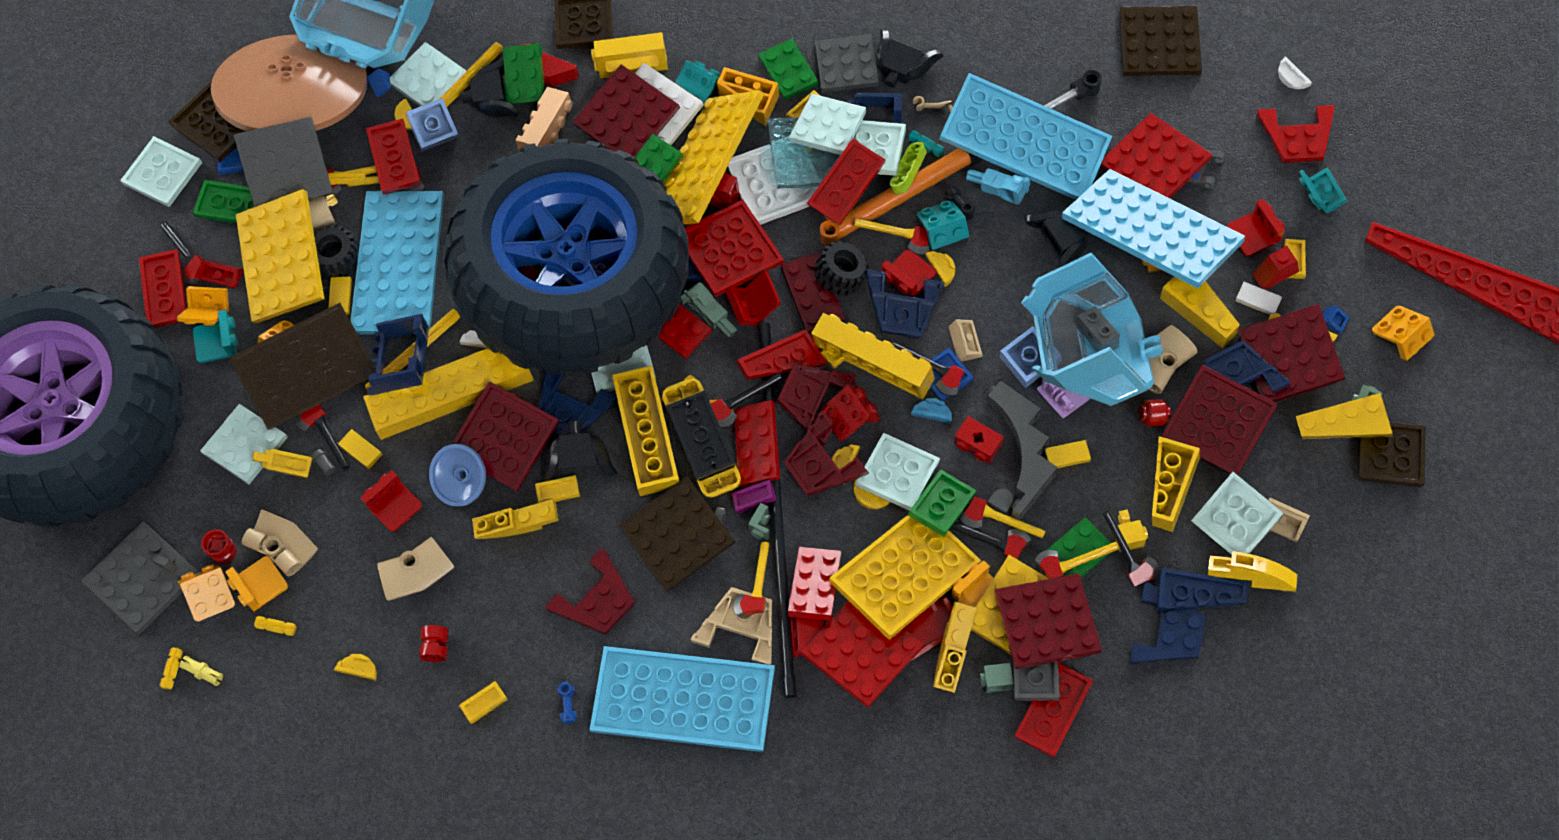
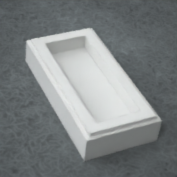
M1243 282L1235 301L1271 315L1275 314L1282 297Z

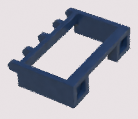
M855 93V99L848 100V103L863 107H894L893 123L901 124L902 94Z
M418 314L376 323L379 332L375 334L374 338L380 341V343L373 346V352L378 354V358L371 361V366L376 368V372L369 375L368 381L371 387L367 388V394L376 395L423 385L429 326L423 315ZM415 333L414 357L409 358L408 369L383 375L387 340Z

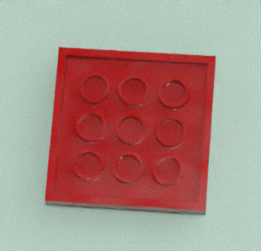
M1150 113L1103 157L1100 167L1106 172L1111 169L1170 199L1212 159V153Z
M744 200L701 219L699 223L685 227L688 237L689 260L714 297L727 292L730 287H737L757 277L762 272H767L784 263L783 257Z
M848 601L801 651V656L865 707L869 708L921 651L924 644L904 628L889 640Z

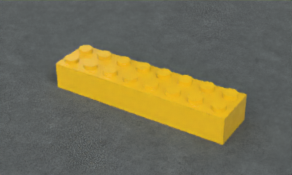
M487 348L425 372L423 385L363 397L375 431L382 440L475 404L476 399L481 396L489 381L509 391L532 382L534 379L529 368L518 367L508 357L500 353L495 354Z

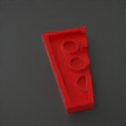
M806 329L742 357L736 362L746 380L771 376L777 373H788L794 364L821 367L827 363Z

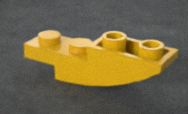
M553 499L516 510L508 508L472 519L475 539L500 538L542 529L543 525L559 521L556 501Z
M1232 551V558L1210 556L1208 576L1251 580V587L1296 592L1297 574L1269 559Z
M959 602L954 603L950 620L945 627L933 687L955 693L967 652L965 648L977 608Z

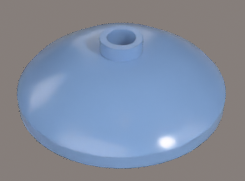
M452 444L439 450L432 459L429 469V480L433 492L442 502L450 506H465L474 502L481 495L486 482V470L481 457L474 449L463 444Z

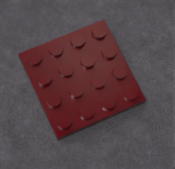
M621 64L574 119L573 124L598 143L605 144L607 149L615 152L619 150L624 151L635 157L652 134L657 136L680 109V106Z
M1319 304L1238 330L1242 341L1290 381V386L1273 394L1264 376L1255 380L1259 394L1273 402L1345 380Z
M1202 365L1161 437L1200 448V459L1228 474L1234 472L1238 475L1278 404Z
M489 381L452 444H463L474 449L484 463L486 475L518 492L560 421Z
M1079 574L995 589L994 594L1015 670L1101 654V644Z

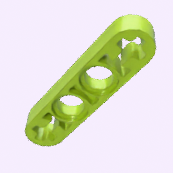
M923 142L912 143L906 149L899 163L897 176H893L890 181L894 194H903L910 188L927 153Z

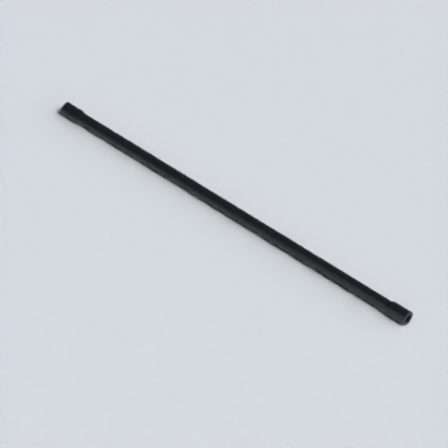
M767 322L759 323L760 348L763 349L769 346L771 342L770 324ZM773 375L763 377V381L772 377ZM772 385L763 390L764 402L772 400L775 403L774 387ZM779 479L772 481L776 501L771 502L783 663L784 698L797 697L793 665L790 617L788 616L789 596Z

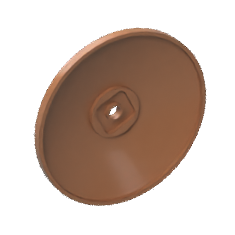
M297 35L277 36L252 43L229 56L219 66L213 76L211 95L218 113L227 122L242 130L250 131L312 116L315 129L318 131L339 122L353 112L360 104L367 89L366 69L355 65V61L350 60L347 63L338 59L339 56L331 57L325 55L319 48L316 51L305 47L306 44L300 41Z

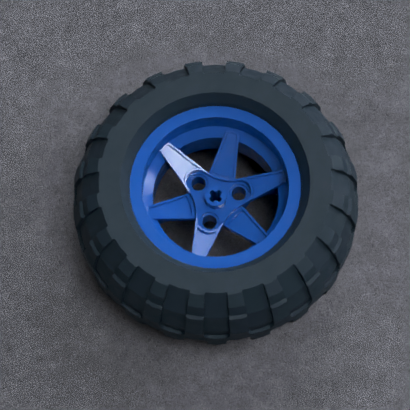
M555 139V144L539 147L535 143L520 148L519 153L510 157L502 156L489 165L487 172L474 178L465 188L463 199L459 205H455L448 226L449 235H447L443 253L450 293L464 323L472 331L475 330L480 341L495 354H503L518 367L524 369L531 367L543 369L547 374L562 375L564 372L582 370L583 374L597 372L598 367L613 362L615 364L623 363L629 360L633 352L646 345L649 346L659 336L663 324L667 320L670 321L681 301L682 290L687 282L689 270L688 237L683 224V216L672 195L667 194L666 188L657 174L652 170L649 171L646 167L643 168L635 157L624 151L619 150L615 152L606 149L605 144L595 141H587L586 144L570 143L569 139ZM569 225L566 230L562 228V226ZM594 228L608 234L613 239L589 241L588 237L591 229ZM540 232L544 241H528ZM615 262L609 270L599 277L590 263ZM539 265L542 272L535 282L522 275L517 268ZM566 276H569L571 282L576 284L575 286L556 287Z

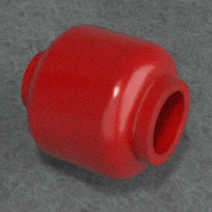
M1145 400L1139 406L1138 417L1147 427L1164 426L1167 419L1171 417V409L1167 407L1164 400Z

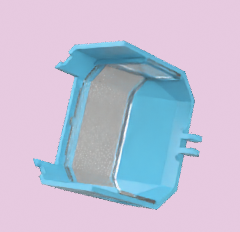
M295 0L289 17L299 40L306 44V48L314 51L319 48L323 54L331 57L339 56L338 59L347 63L350 60L355 61V65L364 69L367 66L376 68L405 60L406 55L428 20L434 0H404L403 6H400L399 9L374 0Z
M1092 253L1035 280L1032 285L1034 289L1029 297L1025 296L1021 303L1034 316L1042 368L1037 365L1032 367V369L1047 383L1109 406L1147 391L1154 384L1149 358H1156L1163 353V347L1159 346L1161 338L1154 335L1145 339L1141 318L1129 293ZM1096 306L1120 334L1119 347L1115 350L1108 347L1097 352L1078 330V316Z

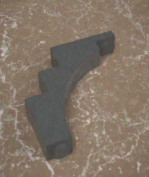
M1000 381L987 392V404L1005 420L1018 444L1021 473L1015 495L1019 498L1012 505V517L1021 520L1056 476L1057 467L1040 456L1048 446L1049 441L1048 436L1032 426L1040 417L1041 408Z

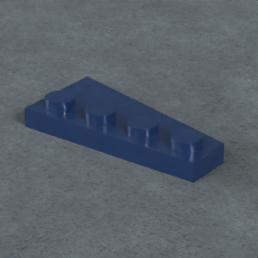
M1161 568L1157 611L1245 605L1247 602L1248 582Z

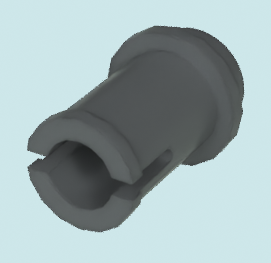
M318 449L311 455L312 461L318 464L325 476H328L335 471L336 467L326 456L327 452Z

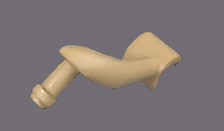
M916 96L913 99V104H918L916 106L917 111H922L924 108L943 109L948 107L951 112L953 109L952 101L924 103V98L921 96Z

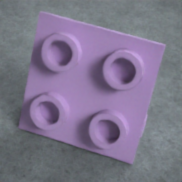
M1044 379L1042 380L1043 384L1037 388L1038 392L1062 419L1091 399L1047 383Z

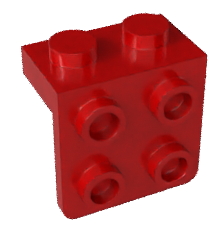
M1264 198L1256 202L1252 213L1227 225L1228 228L1245 236L1244 243L1239 248L1246 257L1281 242L1285 232L1283 222L1277 219L1272 206L1267 204Z
M909 249L905 250L892 264L886 260L881 265V272H885V281L892 284L903 295L915 297L923 289L926 279L932 280L936 276V269Z
M762 272L745 288L730 287L726 292L739 325L757 326L780 306V299L768 272Z
M846 385L820 410V412L823 410L835 427L832 431L840 441L847 440L865 422L876 423L881 419L878 414V408L868 400L866 391L860 386Z
M392 470L382 475L379 482L373 487L366 489L363 496L360 497L365 506L390 532L397 531L422 508V503L402 484L399 477Z

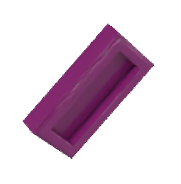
M770 479L731 493L735 512L738 514L757 508L760 503L765 505L776 501L773 483Z

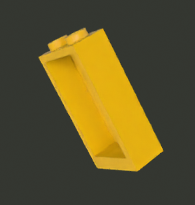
M662 32L594 41V49H591L595 72L599 71L600 79L611 77L621 64L633 73H636L643 63L656 71L668 70Z

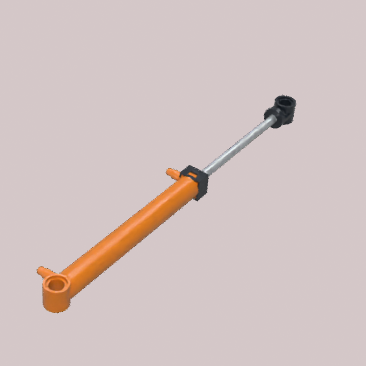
M1094 69L1085 71L1082 78L1070 84V91L1044 106L1053 110L1074 97L1080 101L1086 96L1097 95L1102 81L1100 72ZM958 148L918 171L910 188L905 193L896 195L891 187L852 209L841 226L825 217L827 221H824L820 226V240L822 244L828 246L831 242L836 243L841 238L859 229L860 227L854 226L855 218L872 221L962 168L978 164L982 161V158ZM832 232V233H834V234H832V235H827L826 233Z

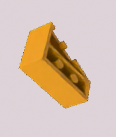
M724 67L717 82L719 96L760 90L764 96L752 118L766 127L779 97L778 83Z

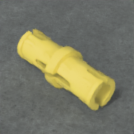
M189 656L183 657V660L186 662L182 660L180 662V668L191 672L199 680L204 679L218 686L220 682L217 679L220 681L223 679L222 673L209 668L208 664L204 662L199 663Z

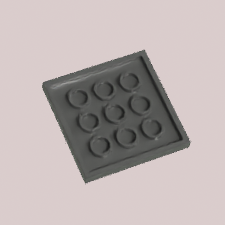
M312 116L234 134L254 207L302 189L307 191L308 199L333 193Z
M143 521L81 581L134 632L140 635L183 592L177 581L181 580V576L189 572L194 574L199 572ZM155 554L169 559L176 566L177 569L173 574L151 561Z

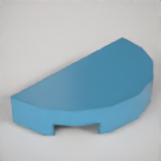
M927 398L916 404L911 412V415L950 424L952 422L951 411L943 401L936 398Z

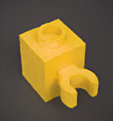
M1128 510L1119 511L1118 520L1120 525L1118 527L1130 550L1144 547L1146 539H1148L1146 527H1142L1140 520L1130 522Z

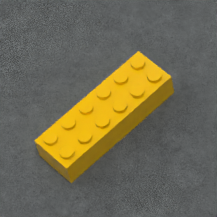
M822 314L811 333L818 348L822 350L827 348L830 350L829 353L837 357L843 355L845 357L844 361L922 400L924 399L935 380L930 362L923 358H914L909 351L905 349L900 351L894 348V345L889 341L884 340L882 342L876 339L877 337L874 334L858 330L859 328L852 323L845 324L834 314Z
M653 366L613 374L612 377L639 495L641 497L669 490L679 483V478Z

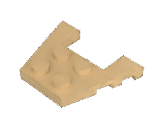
M731 587L708 619L706 618L702 623L700 629L693 634L691 642L710 648L716 629L721 628L758 640L752 656V662L772 665V600L765 598L766 606L764 613L738 617L733 609L735 599L740 594L751 596L752 593Z

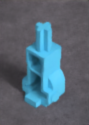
M987 168L985 173L970 169L966 177L968 181L981 184L983 192L1000 196L1005 201L1017 205L1021 203L1025 193H1028L1031 184L1028 177L1010 176Z

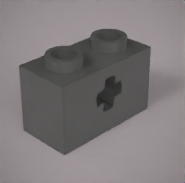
M1096 306L1078 316V330L1097 352L1108 347L1112 350L1119 347L1120 334Z

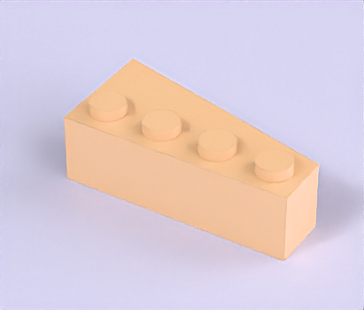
M550 87L546 88L537 103L538 110H533L530 115V124L525 123L522 128L524 134L522 136L518 135L516 138L519 152L523 146L533 143L537 147L555 144V139H558V132L565 124V116L572 108V101L568 92Z

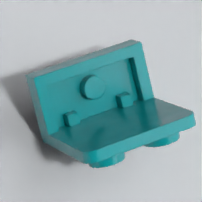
M686 60L675 84L701 100L704 104L709 99L715 85H717L721 73L712 68L710 71L704 68L705 64L698 60H695V62Z
M1328 167L1310 178L1303 169L1299 171L1302 176L1299 180L1308 191L1311 201L1318 210L1323 209L1328 214L1348 202Z
M943 201L939 205L926 207L916 213L917 218L927 231L929 245L932 250L969 238L966 218L953 201Z
M226 310L218 311L219 322L215 325L194 327L193 336L196 360L199 363L232 357L237 354L236 346L238 345V340L234 333V328H236L233 316H229Z

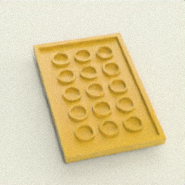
M302 189L236 214L250 315L253 323L257 324L324 300L307 191Z
M907 515L829 578V582L890 640L948 592L958 578L966 577L969 574L968 570L975 563L980 564L981 560L950 531L943 537Z

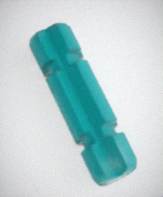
M915 130L910 133L909 141L913 143L923 142L926 151L933 152L932 154L937 157L943 154V146L936 145V142L924 135L920 136V133Z

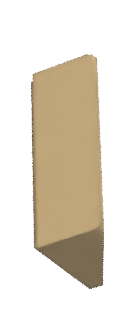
M956 319L949 325L956 356L960 361L983 356L973 320Z

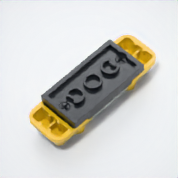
M691 378L667 387L663 391V401L703 495L712 498L737 488L741 482L739 471L701 383L697 379Z

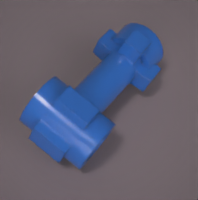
M567 681L562 682L559 688H557L558 694L563 698L564 712L560 713V719L563 724H572L576 722L575 718H577V712L572 711L571 701L575 688Z

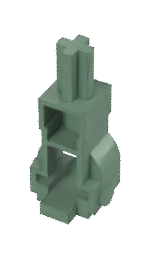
M699 282L689 291L686 290L681 296V302L683 304L687 303L693 310L695 309L713 329L718 326L728 338L732 337L737 331L727 320L728 312L713 298L702 283Z

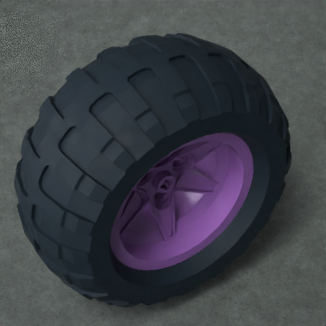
M41 285L31 288L30 292L20 295L11 293L0 298L1 518L19 523L29 521L33 525L43 527H59V524L69 522L82 524L95 520L100 513L109 509L117 510L128 503L127 498L141 487L146 488L156 478L154 473L161 463L168 460L175 447L173 439L183 420L182 404L180 403V396L183 395L181 376L174 363L169 346L145 316L134 311L126 302L107 293L98 294L96 291L81 285L65 286L64 288H56L53 285ZM88 364L68 380L64 377V366ZM40 378V384L34 383L37 379ZM102 385L95 406L81 400L83 396ZM19 399L26 403V405L13 412ZM67 422L75 425L80 424L72 432L62 437ZM33 429L41 430L40 445H21L17 443Z

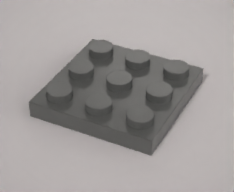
M872 34L815 41L822 93L879 86Z

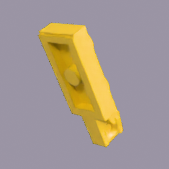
M266 449L265 453L254 451L252 457L253 461L262 463V468L307 479L312 463V457L275 449Z

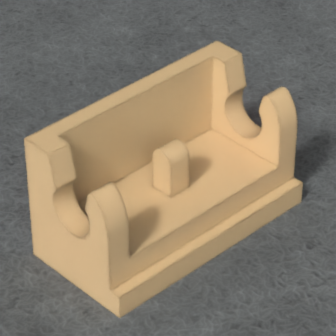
M1269 498L1268 501L1284 513L1270 531L1298 542L1310 515Z

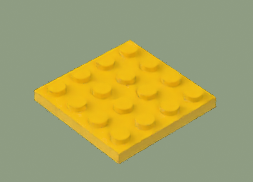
M1008 555L975 607L977 610L971 631L1011 655L994 591L998 588L1047 580L1048 578Z

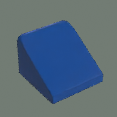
M377 69L367 76L376 97H380L391 89L390 74L388 72Z
M1336 305L1327 307L1323 312L1327 328L1341 334L1350 317Z

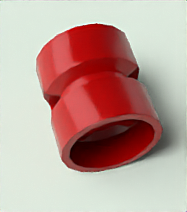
M219 529L207 532L201 541L203 551L216 564L224 565L230 563L237 554L234 542L225 532Z
M428 625L421 628L420 641L423 644L419 647L420 660L427 662H443L447 660L448 647L445 644L449 638L448 628L438 625Z

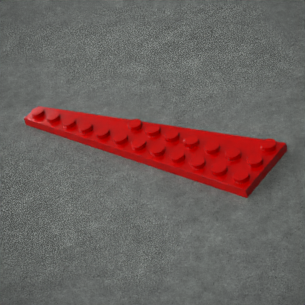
M1372 222L1365 239L1366 243L1559 344L1558 287Z

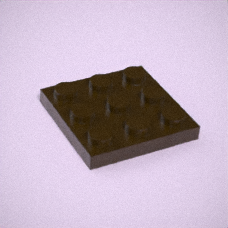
M554 0L557 49L594 46V41L613 39L611 0Z
M1389 422L1393 437H1359V481L1414 487L1424 486L1426 426Z

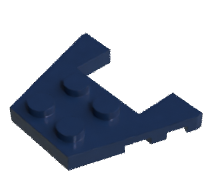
M867 270L866 279L880 333L919 339L931 315L930 313L936 303L937 296L942 289L943 282L926 279L923 284V298L921 299L884 293L885 272Z
M1244 341L1205 359L1206 367L1242 386L1264 376L1273 394L1291 385L1286 377L1282 376L1272 365H1269Z
M546 373L538 408L560 421L553 432L554 435L560 437L561 434L569 433L568 421L580 420L581 431L584 432L617 402V395L601 389L593 404L589 406L556 391L565 376L564 373L562 375Z
M1145 582L1141 603L1157 606L1159 588ZM1194 608L1163 610L1156 647L1133 642L1129 663L1197 659L1200 653L1206 615Z

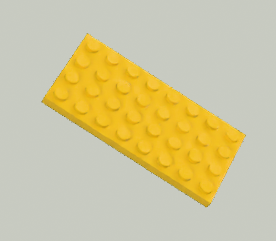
M760 90L713 97L705 101L702 112L696 118L693 129L689 132L684 146L680 149V152L684 155L663 182L667 194L672 195L681 211L683 224L700 222L764 96Z

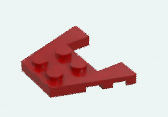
M1335 105L1317 106L1315 111L1318 124L1278 126L1276 108L1257 110V117L1259 120L1261 119L1264 125L1263 128L1270 135L1272 144L1283 163L1323 161Z

